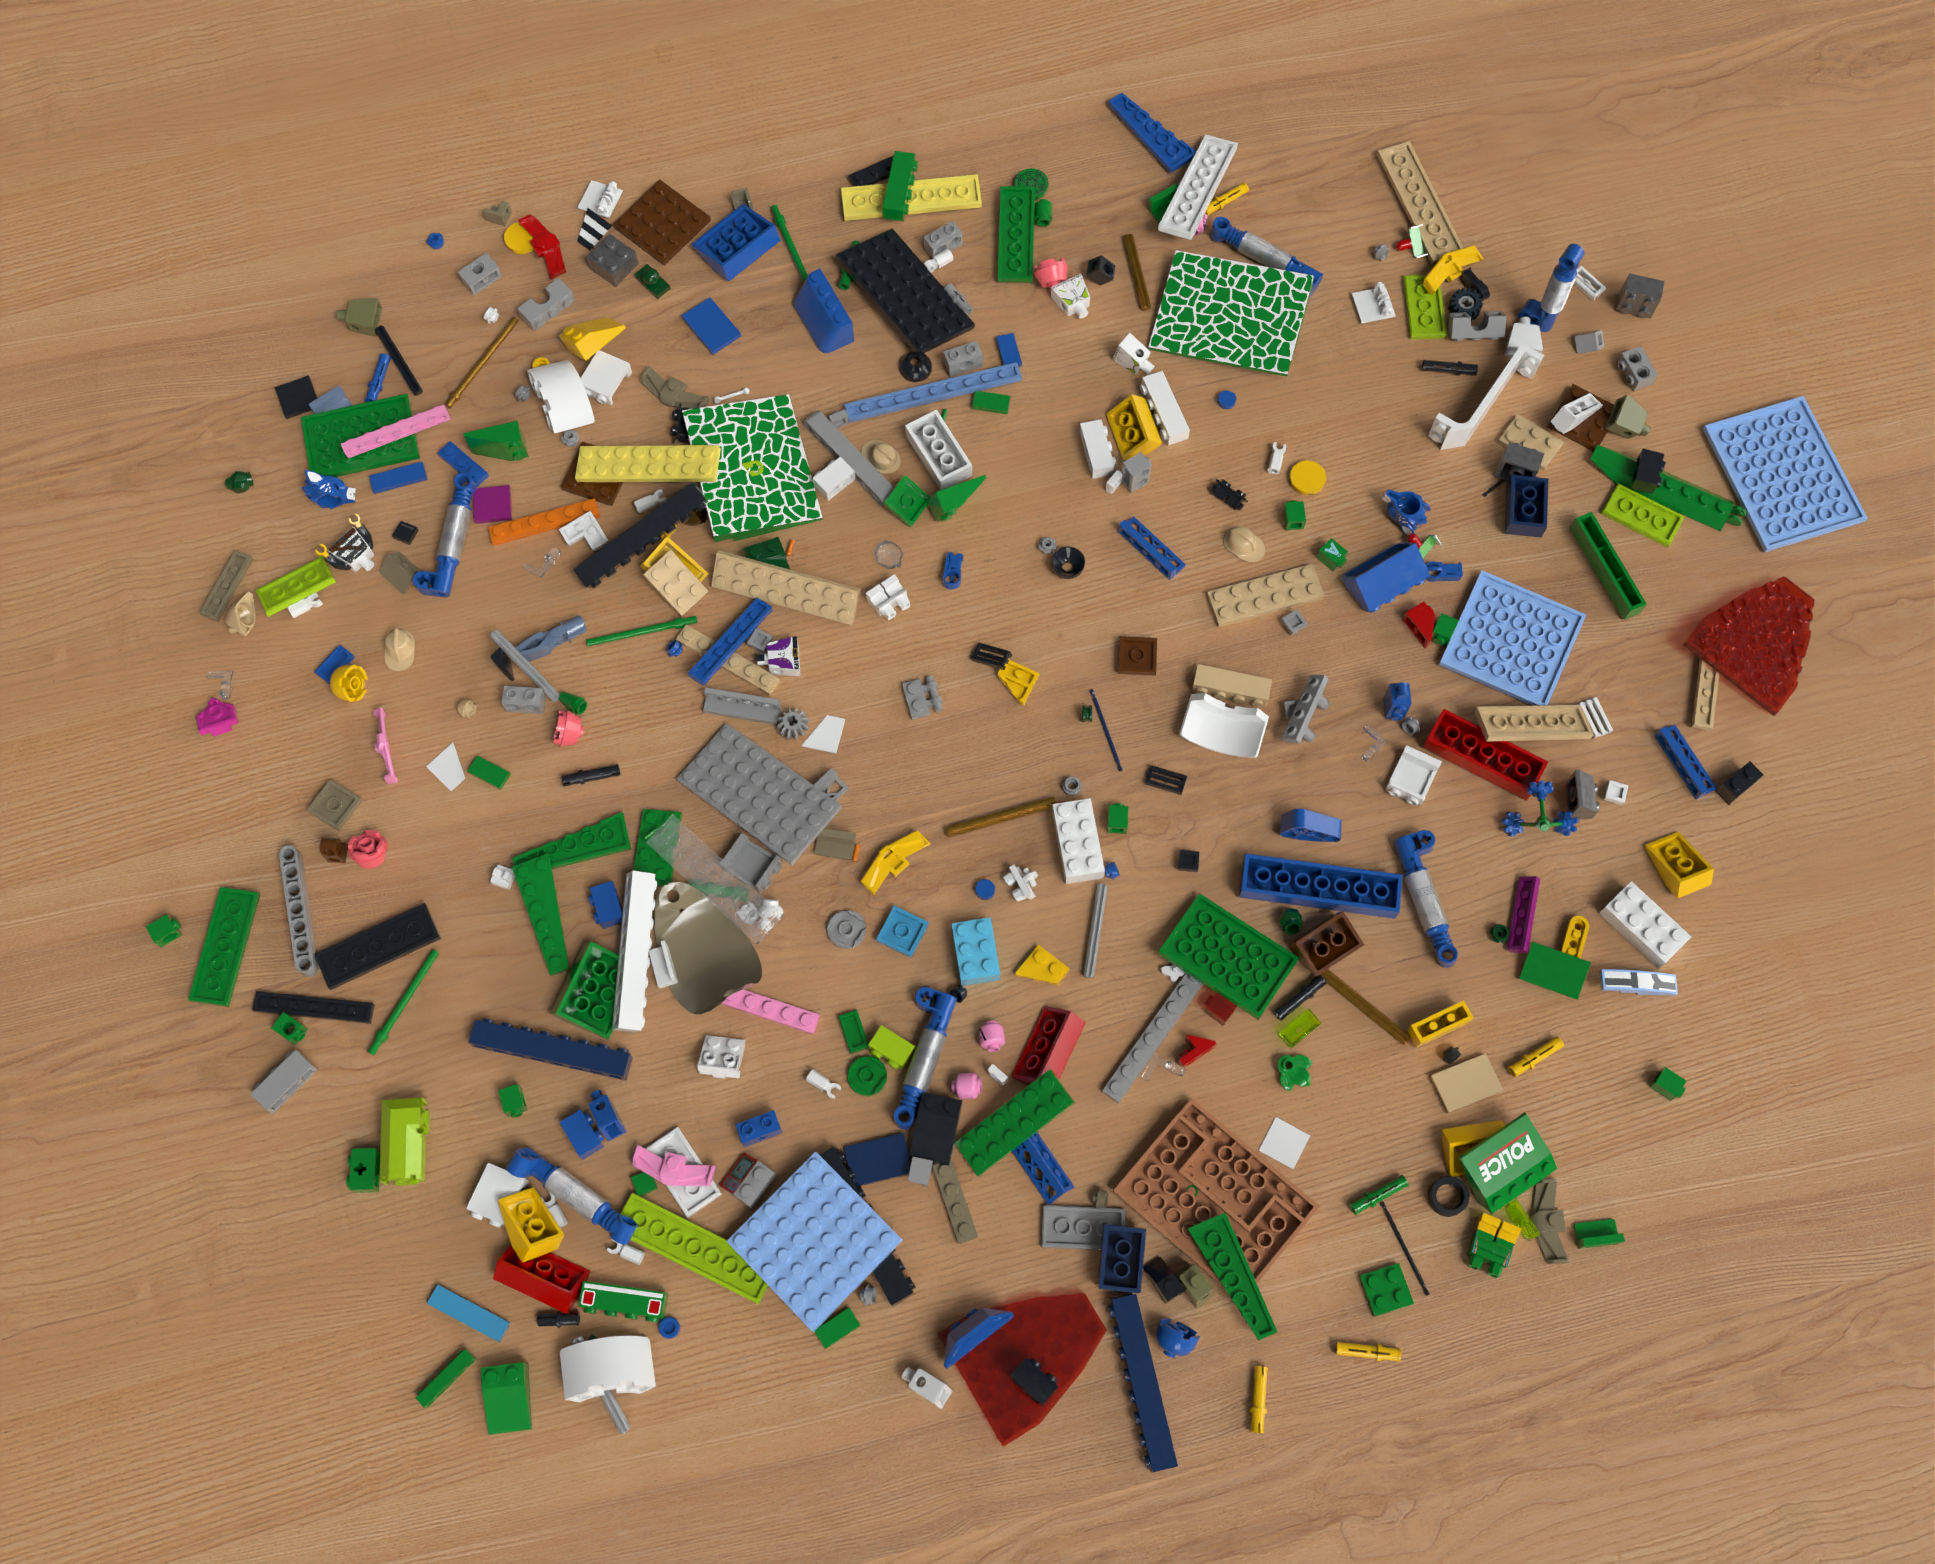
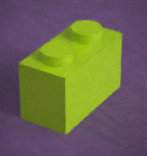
M882 1025L868 1044L869 1050H871L870 1054L878 1059L884 1058L888 1061L887 1064L895 1070L897 1068L903 1070L915 1052L914 1045Z

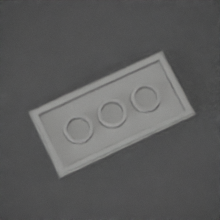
M1043 1205L1042 1248L1101 1250L1103 1223L1125 1226V1209Z

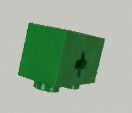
M377 1148L351 1149V1155L348 1156L350 1175L346 1179L349 1191L353 1193L379 1192L380 1150ZM364 1167H365V1168H366V1171H363L362 1174H361V1173H360V1170H364Z

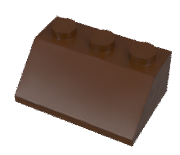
M1344 911L1336 912L1289 943L1295 955L1299 957V961L1315 977L1365 945Z

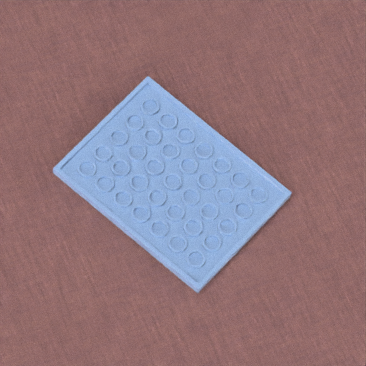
M1804 396L1714 422L1703 427V431L1741 507L1747 510L1746 517L1764 552L1860 524L1868 519Z

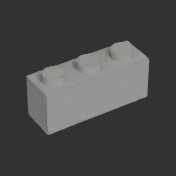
M295 1050L287 1054L284 1061L278 1067L273 1068L264 1081L259 1082L254 1087L251 1095L267 1111L273 1114L318 1069L302 1053Z

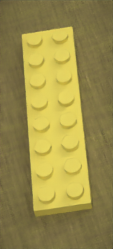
M978 174L915 180L914 186H911L910 189L912 190V199L908 200V215L982 207ZM888 183L841 188L845 221L883 217L882 208Z
M719 445L580 446L575 480L577 482H716L721 448Z

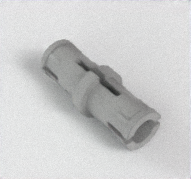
M952 283L945 286L944 290L948 293L952 302L956 303L964 313L970 315L973 307L966 301L965 296L959 293Z

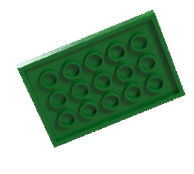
M408 394L301 417L309 471L324 476L339 477L420 459L416 433L351 458L346 456L341 446V443L349 439L360 437L367 432H373L381 429L383 426H389L397 423L399 420L412 417Z
M1200 893L1158 951V955L1257 1020L1260 1019L1299 960V957Z

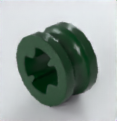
M1082 705V722L1086 720L1092 722V705H1089V707Z

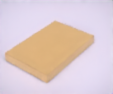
M1486 1053L1430 1076L1447 1114L1504 1091Z

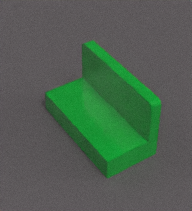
M1178 183L1149 198L1148 210L1158 223L1161 222L1179 187Z
M1615 1219L1574 1224L1578 1249L1617 1245L1625 1242L1624 1234H1618Z

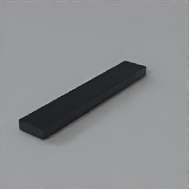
M256 991L252 1011L278 1015L284 1012L289 1016L371 1024L375 1004Z

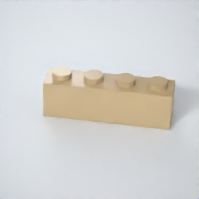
M1198 664L1192 692H1196V694L1206 693L1220 700L1230 699L1240 704L1249 703L1254 707H1266L1272 679Z

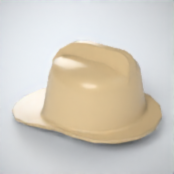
M871 440L862 447L861 454L880 473L891 474L899 468L901 462L900 455L891 445L881 440Z
M1233 528L1224 536L1226 549L1240 559L1254 563L1263 558L1265 545L1248 528Z
M395 628L385 638V663L393 671H404L413 663L415 640L410 632Z

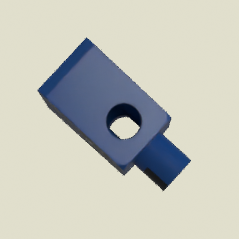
M601 1090L592 1092L590 1095L592 1102L588 1105L599 1130L608 1142L626 1133V1129L610 1098L607 1095H603Z

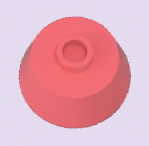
M1054 258L1040 262L1041 266H1034V275L1043 288L1051 289L1052 286L1067 280L1068 265L1064 258L1057 262Z
M559 710L557 714L559 718L555 723L552 744H557L560 747L576 745L578 737H582L583 734L582 718L569 710Z
M365 830V834L358 837L354 835L349 840L348 854L360 867L372 869L384 862L387 841L378 831Z

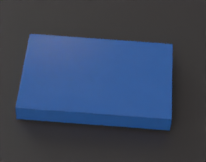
M711 297L682 315L684 322L712 355L741 337L739 330Z

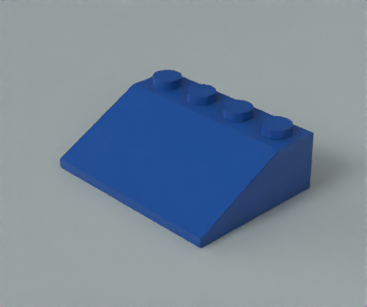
M742 204L691 245L717 274L729 282L781 240L773 223L745 204Z

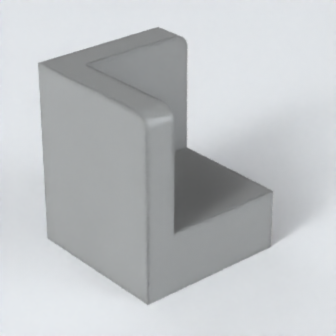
M1602 329L1576 335L1577 353L1598 351L1604 348Z
M913 1157L908 1181L922 1184L928 1188L933 1161Z

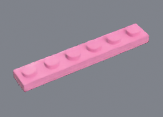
M445 405L436 406L426 412L417 413L410 418L399 420L397 423L383 426L376 431L367 432L360 437L349 439L341 443V446L346 456L351 458L451 420Z
M744 989L727 997L721 1003V1005L814 1035L820 1019L819 1014Z

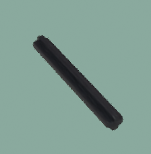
M382 325L376 327L377 335L415 396L422 394V388L385 327Z

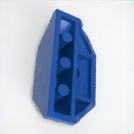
M975 1308L966 1315L968 1319L963 1323L958 1321L949 1328L951 1332L948 1334L944 1359L946 1370L1014 1318L1013 1313L987 1308L977 1310Z

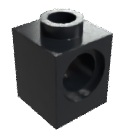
M1100 255L1088 261L1086 276L1101 286L1113 281L1115 265Z

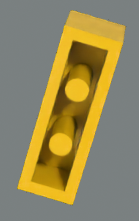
M1463 1000L1412 1024L1406 1031L1411 1036L1410 1038L1415 1048H1418L1469 1024L1474 1017Z

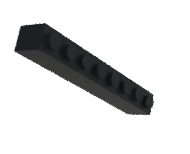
M694 482L690 483L573 569L586 588L592 587L594 589L602 583L601 580L606 576L609 578L617 572L615 569L621 565L622 567L628 565L632 561L630 558L635 555L640 556L647 550L645 547L658 543L661 540L660 536L673 532L676 529L675 525L680 522L682 524L691 518L690 515L693 512L697 511L698 513L703 510L708 500Z
M832 1147L820 1154L862 1199L866 1196L861 1185L857 1187L853 1180L856 1176L851 1167L847 1169L844 1163L847 1159L841 1149L837 1151L835 1147ZM895 1249L873 1271L893 1307L915 1295L913 1289L916 1288L911 1277L906 1278L903 1272L906 1268L901 1259L895 1258L893 1254L896 1251Z

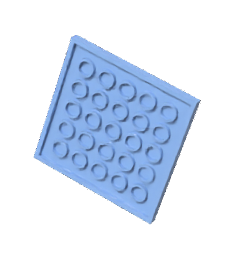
M1481 570L1439 665L1532 706H1546L1551 699L1586 614Z
M817 1152L727 1240L730 1246L812 1332L903 1241Z

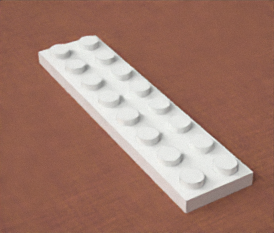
M1205 134L1159 224L1158 231L1192 240L1237 150L1238 143Z

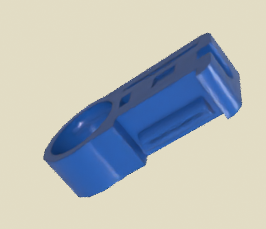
M952 552L947 553L942 580L944 587L947 589H956L961 584V565L963 561V554L957 553V555H953ZM948 576H951L950 583L945 580ZM954 576L958 578V581L955 583Z
M1432 561L1426 564L1428 571L1437 570L1439 572L1438 576L1430 575L1426 578L1429 582L1460 581L1463 576L1461 562H1458V564L1442 565V562Z

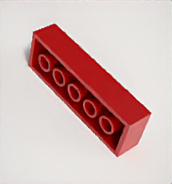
M1444 708L1422 747L1526 801L1531 796L1527 792V788H1530L1529 783L1535 782L1538 784L1548 764V761L1509 741H1486L1481 727Z

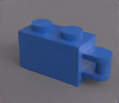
M1390 683L1383 697L1385 719L1398 721L1405 718L1412 705L1409 683Z

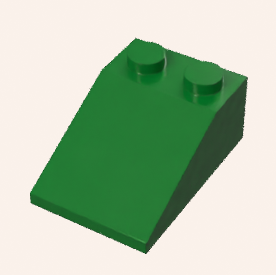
M518 421L463 433L472 454L508 461H520L529 457L526 441Z
M986 475L935 492L927 501L935 522L938 520L945 522L957 514L956 511L983 483Z
M521 1362L481 1368L482 1394L489 1435L531 1430L529 1364Z

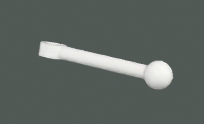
M745 387L741 391L722 397L717 396L713 400L714 403H720L721 400L740 394H749L750 390Z

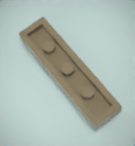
M234 550L200 611L201 616L219 622L253 561L251 556Z
M952 1159L949 1166L938 1163L932 1165L958 1244L977 1239L978 1235Z

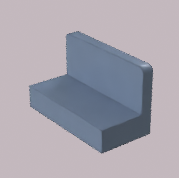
M339 385L308 404L314 414L353 406Z

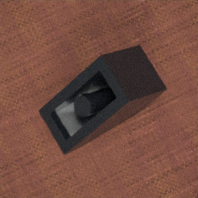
M1161 1257L1143 1267V1270L1165 1304L1185 1291L1174 1272Z

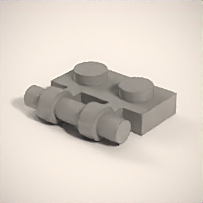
M933 676L926 677V685H922L920 679L902 683L912 720L930 716L929 708L932 707L935 708L936 712L943 711L941 705L943 702L938 695V685L934 681ZM930 692L932 699L926 700L924 693Z

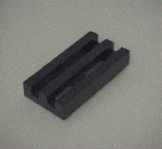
M978 643L971 659L977 663L1005 670V664H1008V658L1012 657L1011 651ZM980 649H981V650L988 651V652L996 653V654H999V655H1003L1004 657H999V656L993 655V654H991V653H985V652L980 651Z
M1150 765L1145 785L1182 795L1187 776ZM1154 778L1157 780H1161L1162 782L1171 783L1180 786V789L1150 779Z

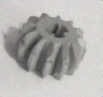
M788 708V713L782 711V717L777 718L779 723L777 729L781 731V736L787 735L788 740L792 736H794L795 740H798L799 734L804 737V731L809 729L807 725L809 719L805 717V712L799 713L798 708L794 712H792L791 708ZM796 722V725L794 723V726H790V723Z

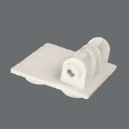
M591 180L577 208L587 211L589 208L597 215L610 218L623 190L618 189L614 181L605 185Z
M1382 282L1376 283L1374 289L1352 293L1361 324L1396 317L1386 286Z

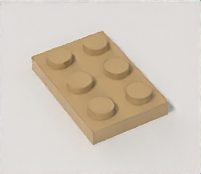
M1519 414L1498 441V444L1504 448L1507 447L1509 442L1545 453L1539 468L1543 472L1564 444L1563 441Z
M669 550L643 574L680 617L708 592L672 550Z

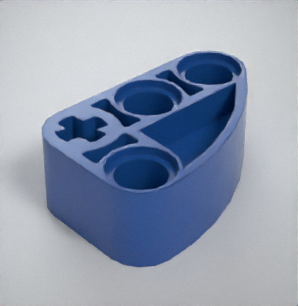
M1293 809L1281 815L1280 835L1305 841L1337 842L1341 840L1342 820L1306 809Z

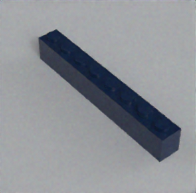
M482 1018V1021L475 1020L468 1042L472 1047L627 1081L633 1057L626 1049L617 1048V1050H612L604 1044L594 1046L590 1045L589 1041L578 1039V1042L571 1041L570 1037L559 1035V1038L545 1031H540V1033L532 1032V1029L527 1027L516 1029L511 1024L502 1022L501 1025L494 1024L493 1020Z
M1137 1294L1112 1299L1108 1309L1110 1317L1115 1318L1116 1322L1113 1330L1115 1338L1120 1339L1121 1343L1118 1351L1120 1359L1125 1360L1126 1369H1123L1126 1382L1130 1381L1132 1389L1128 1393L1131 1404L1135 1403L1137 1412L1133 1413L1136 1425H1140L1142 1431L1139 1434L1141 1447H1145L1147 1455L1144 1456L1146 1468L1151 1469V1473L1178 1467Z

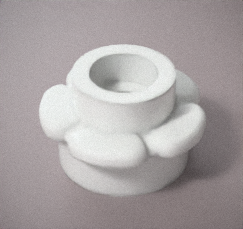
M488 308L484 315V320L488 324L497 321L499 317L498 309Z

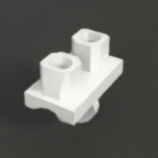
M1015 865L1009 867L1011 871L1003 876L1009 886L1016 882L1019 884L1020 887L1012 892L1016 901L1035 898L1036 896L1029 883L1032 887L1037 885L1034 880L1038 877L1037 872L1030 873L1028 868H1025L1022 872L1020 867Z

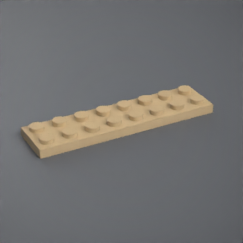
M1410 141L1378 150L1377 156L1412 226L1423 224V226H1419L1423 248L1426 254H1428L1427 257L1431 265L1437 264L1439 258L1445 253L1464 248Z
M720 550L716 554L711 587L754 599L759 598L765 602L853 625L860 594L859 588Z

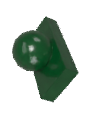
M648 264L634 274L635 278L656 299H659L671 289L670 285L660 277L658 271L651 268Z

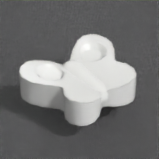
M1174 964L1163 966L1161 969V973L1164 976L1170 977V981L1173 983L1177 981L1178 977H1184L1186 972Z

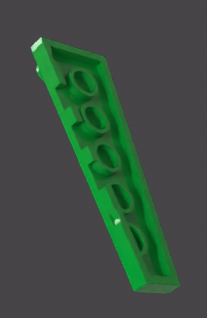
M618 813L601 820L596 825L582 828L581 831L574 834H568L565 838L555 842L551 841L542 847H537L513 857L514 866L549 853L552 869L631 850L624 813Z
M547 853L513 866L512 870L550 976H554L569 970L570 965L561 923L560 908L558 906L557 891L555 889L551 857Z
M1226 1212L1188 1228V1232L1256 1339L1261 1340L1277 1333L1276 1326Z

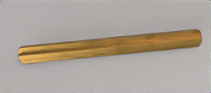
M1049 797L950 825L945 828L946 834L950 838L1052 809V804H1057L1055 797Z
M1327 969L1320 974L1331 987L1402 1045L1409 1041L1411 1036L1333 972Z

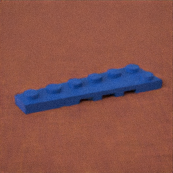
M1120 93L1108 101V106L1170 174L1193 160L1196 151L1183 140H1178L1173 132L1163 128L1159 121H1154L1149 117V113L1141 109L1125 94Z

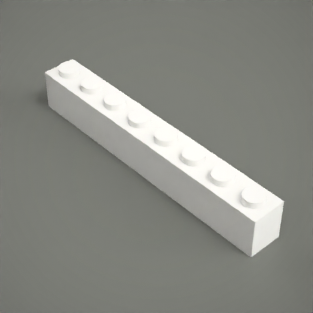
M631 871L626 874L612 1030L635 1033L641 1031L645 1023L643 1008H645L647 1002L645 989L648 986V977H646L650 965L648 951L652 945L650 930H652L654 923L652 911L655 908V899H653V895L657 888L655 874Z

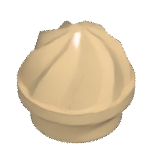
M464 699L458 703L457 710L461 717L471 718L477 710V705L472 700Z

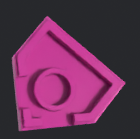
M212 697L203 712L201 711L196 717L201 736L208 733L217 736L232 731L231 726L238 724L236 708L232 704L223 703Z

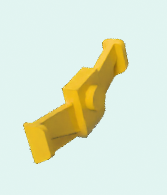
M1475 245L1447 252L1439 258L1437 264L1424 278L1423 285L1428 293L1432 295L1445 279L1450 283L1462 275V271H1464L1462 267L1483 260V257Z
M915 830L899 840L885 845L878 852L879 854L861 879V883L874 896L889 872L894 877H897L910 865L905 858L931 845L930 842L918 830Z

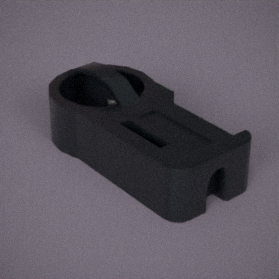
M1471 267L1462 271L1460 280L1467 289L1471 288V292L1476 290V295L1480 293V298L1483 301L1490 297L1488 287L1482 280L1477 278L1472 272Z

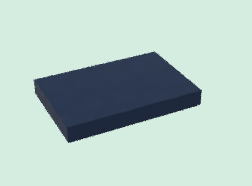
M904 1133L844 1147L848 1168L851 1167L856 1176L853 1181L857 1187L909 1175L911 1164Z

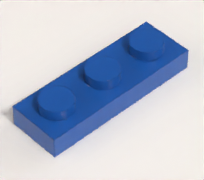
M451 441L437 452L439 457L458 473H469L477 487L489 477L482 467Z

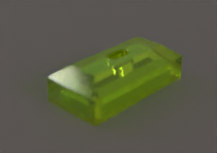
M1308 1008L1282 1029L1278 1035L1292 1049L1318 1028L1322 1022ZM1299 1027L1302 1028L1300 1032H1296Z
M1517 1198L1505 1205V1211L1514 1225L1522 1228L1520 1234L1524 1239L1530 1241L1541 1235Z

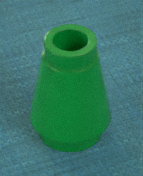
M565 691L559 696V701L574 714L581 715L587 709L588 703L583 697Z

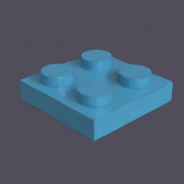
M893 906L876 941L912 958L929 926V922L899 907Z

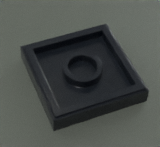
M309 375L275 387L286 419L312 411L308 404L316 400L317 395Z

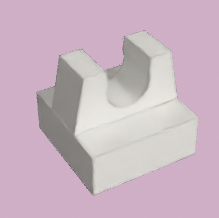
M497 865L492 873L490 883L510 890L515 879L513 870Z

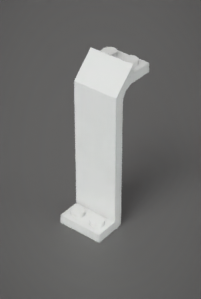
M1522 343L1468 422L1457 423L1439 413L1428 436L1435 442L1442 444L1440 450L1465 446L1515 371L1532 379L1544 355Z

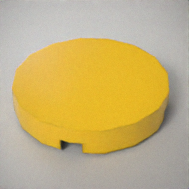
M519 222L507 228L504 233V241L509 250L516 254H526L534 250L530 244V240L534 238L519 225Z
M1305 460L1298 462L1290 472V484L1296 492L1302 495L1317 494L1326 483L1325 470L1314 461Z

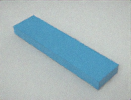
M438 1284L427 1302L428 1305L498 1342H501L511 1324Z

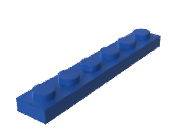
M756 598L688 672V676L704 686L772 612V606Z

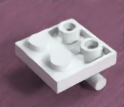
M706 1035L698 1062L699 1073L723 1079L726 1077L740 1078L741 1071L739 1069L745 1049V1040Z

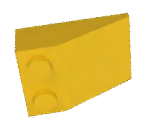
M606 317L568 326L559 337L570 353L586 361L626 329V327Z
M668 536L663 538L639 565L643 570L647 571L669 550H672L700 582L709 574Z
M1679 831L1645 845V849L1665 885L1677 898L1712 884L1714 868Z
M534 1187L498 1200L511 1245L522 1263L558 1249L564 1233Z

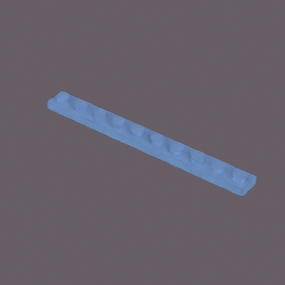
M1015 362L844 405L849 423L974 393L975 390L982 391L1022 381V376L1018 364Z

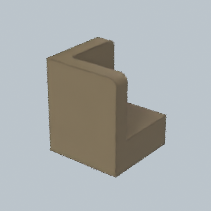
M747 187L731 191L734 210L742 204L753 210Z
M502 201L499 207L493 205L490 210L484 208L483 214L486 221L506 226L512 211L509 203Z

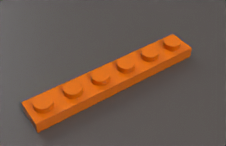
M594 498L489 526L488 529L492 544L495 546L562 528L589 511L592 512L595 518H599L600 514Z

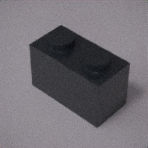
M1644 448L1641 450L1635 465L1631 483L1632 489L1652 494L1656 487H1660L1662 482L1660 472H1663L1666 464L1663 461V453Z
M1749 761L1715 792L1730 805L1764 774Z

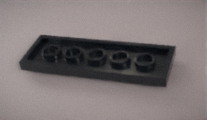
M423 903L316 953L315 957L328 989L332 990L440 940L441 937L427 905Z

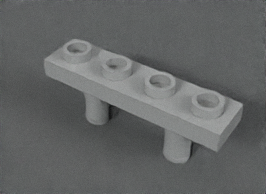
M1325 675L1309 676L1281 738L1285 743H1300L1302 738L1306 742L1314 740L1316 735L1308 727L1317 706L1320 710H1325L1330 705V702L1322 695L1329 680Z

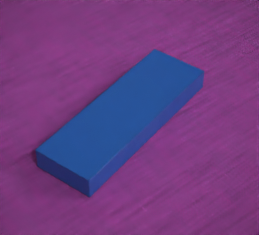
M423 462L369 476L374 494L428 480Z

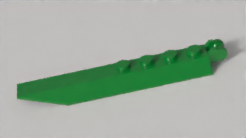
M1597 445L1590 458L1616 485L1619 483L1679 514L1720 532L1726 522L1735 526L1742 525V519L1737 516H1746L1747 510L1740 506H1734L1733 501L1665 471L1660 472V477H1662L1661 485L1659 488L1656 487L1652 494L1632 489L1631 483L1637 459L1626 454Z

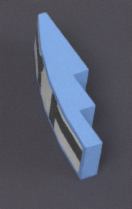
M1600 970L1601 991H1619V993H1637V995L1678 994L1676 975L1635 970Z

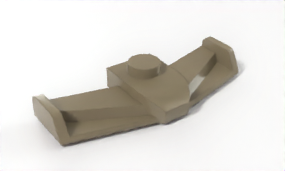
M650 366L641 375L640 383L653 393L661 403L669 407L677 408L681 403V409L685 407L689 409L705 407L710 400L708 396L704 397L685 392L687 385L673 377H670L668 382H666Z
M1542 1179L1535 1184L1532 1216L1530 1217L1532 1229L1536 1234L1547 1264L1570 1263L1557 1233L1566 1231L1563 1210H1554L1558 1179Z

